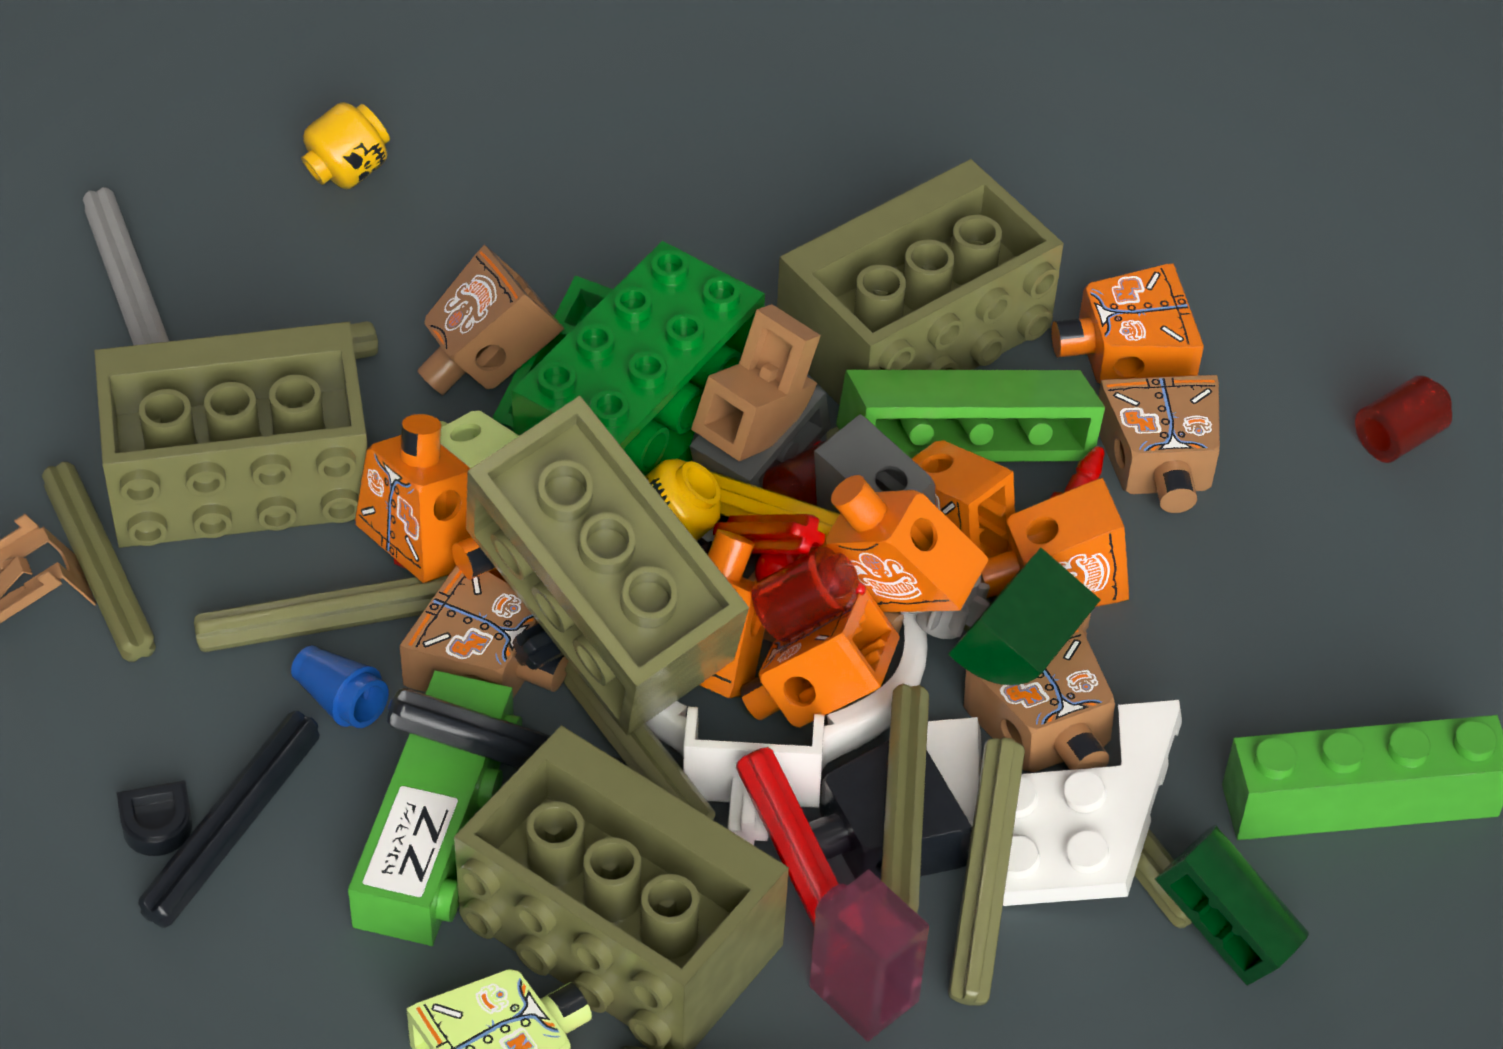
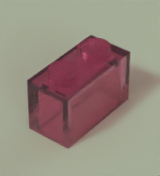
M867 870L848 886L844 883L834 886L818 903L815 910L809 986L867 1042L919 1002L929 924L870 870Z

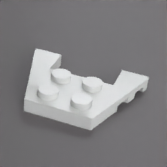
M1179 700L1118 705L1122 761L1120 766L1021 775L1003 906L1128 896L1150 827V813L1158 787L1163 785L1168 769L1170 748L1174 736H1178L1182 724ZM978 718L928 721L926 750L971 826H973L982 765L981 730Z

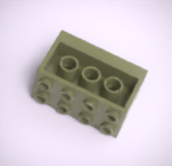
M970 159L780 256L777 308L821 335L808 375L840 405L846 370H973L980 365L987 366L993 363L1001 354L1026 340L1032 341L1039 338L1052 324L1064 243Z
M350 321L94 350L102 463L119 548L140 545L152 546L165 542L198 538H218L224 535L265 530L278 531L290 527L332 522L345 523L356 520L368 448Z
M578 396L468 470L466 530L626 736L735 659L749 606L581 396Z
M562 725L454 836L459 912L465 924L480 937L485 939L494 937L514 950L524 965L536 974L542 976L550 974L565 985L569 982L574 983L585 997L590 1010L597 1013L606 1011L629 1026L632 1034L650 1049H694L783 946L789 867Z

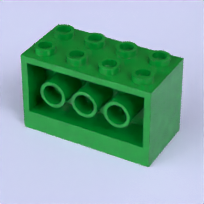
M661 241L512 389L513 432L519 436L578 396H581L644 476L664 460L680 459L686 462L693 461L690 445L695 432L691 428L709 375L739 364L756 310L765 306V293Z

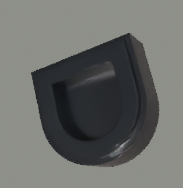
M185 780L117 792L123 835L127 844L134 851L147 856L166 855L179 849L190 836L192 819Z

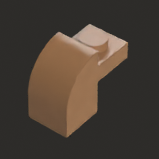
M773 304L757 309L739 364L708 376L691 430L738 461H742L773 446L799 419L813 395L817 383L807 377L821 335Z

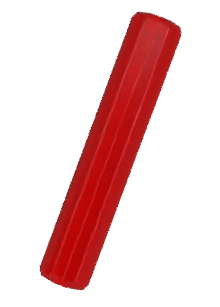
M811 514L730 515L727 522H717L713 528V535H716L717 530L720 529L735 533L752 541L755 545L751 554H808L811 547H822L825 541V534L818 531L819 518Z
M769 747L760 748L742 757L736 762V770L782 863L789 867L788 875L821 942L825 945L833 944L853 934L858 929V922L773 750Z

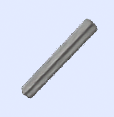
M102 187L97 192L89 190L82 199L85 205V213L133 345L169 342L114 192L106 187Z

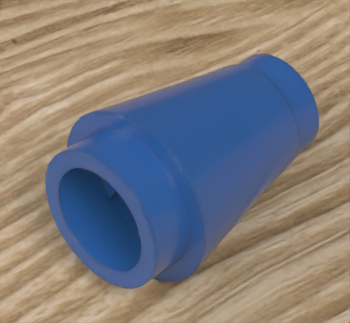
M314 645L302 649L292 663L291 675L293 679L299 682L340 726L367 727L378 719L386 707L389 697L388 686L382 681L380 672L374 667L322 650Z

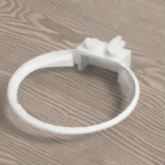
M713 528L701 538H704L707 542L713 541L715 538ZM901 612L904 615L905 642L903 655L895 673L874 693L846 708L828 714L827 726H824L825 715L814 714L812 746L698 740V707H688L687 710V706L678 701L650 719L646 724L658 739L682 754L684 758V773L706 801L729 802L728 830L754 845L755 840L767 841L768 833L736 770V762L755 750L769 747L773 750L800 806L819 808L821 773L827 763L863 746L890 727L893 690L898 685L906 684L911 687L920 685L926 666L927 633L918 625L916 620L917 614Z

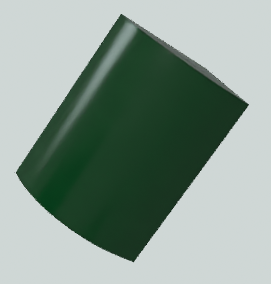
M1040 548L1008 582L948 655L963 668L984 680L1002 685L1025 684L1042 674L1101 599L1044 549Z
M1216 825L1207 829L1155 878L1157 883L1247 986L1279 969L1309 936V931Z

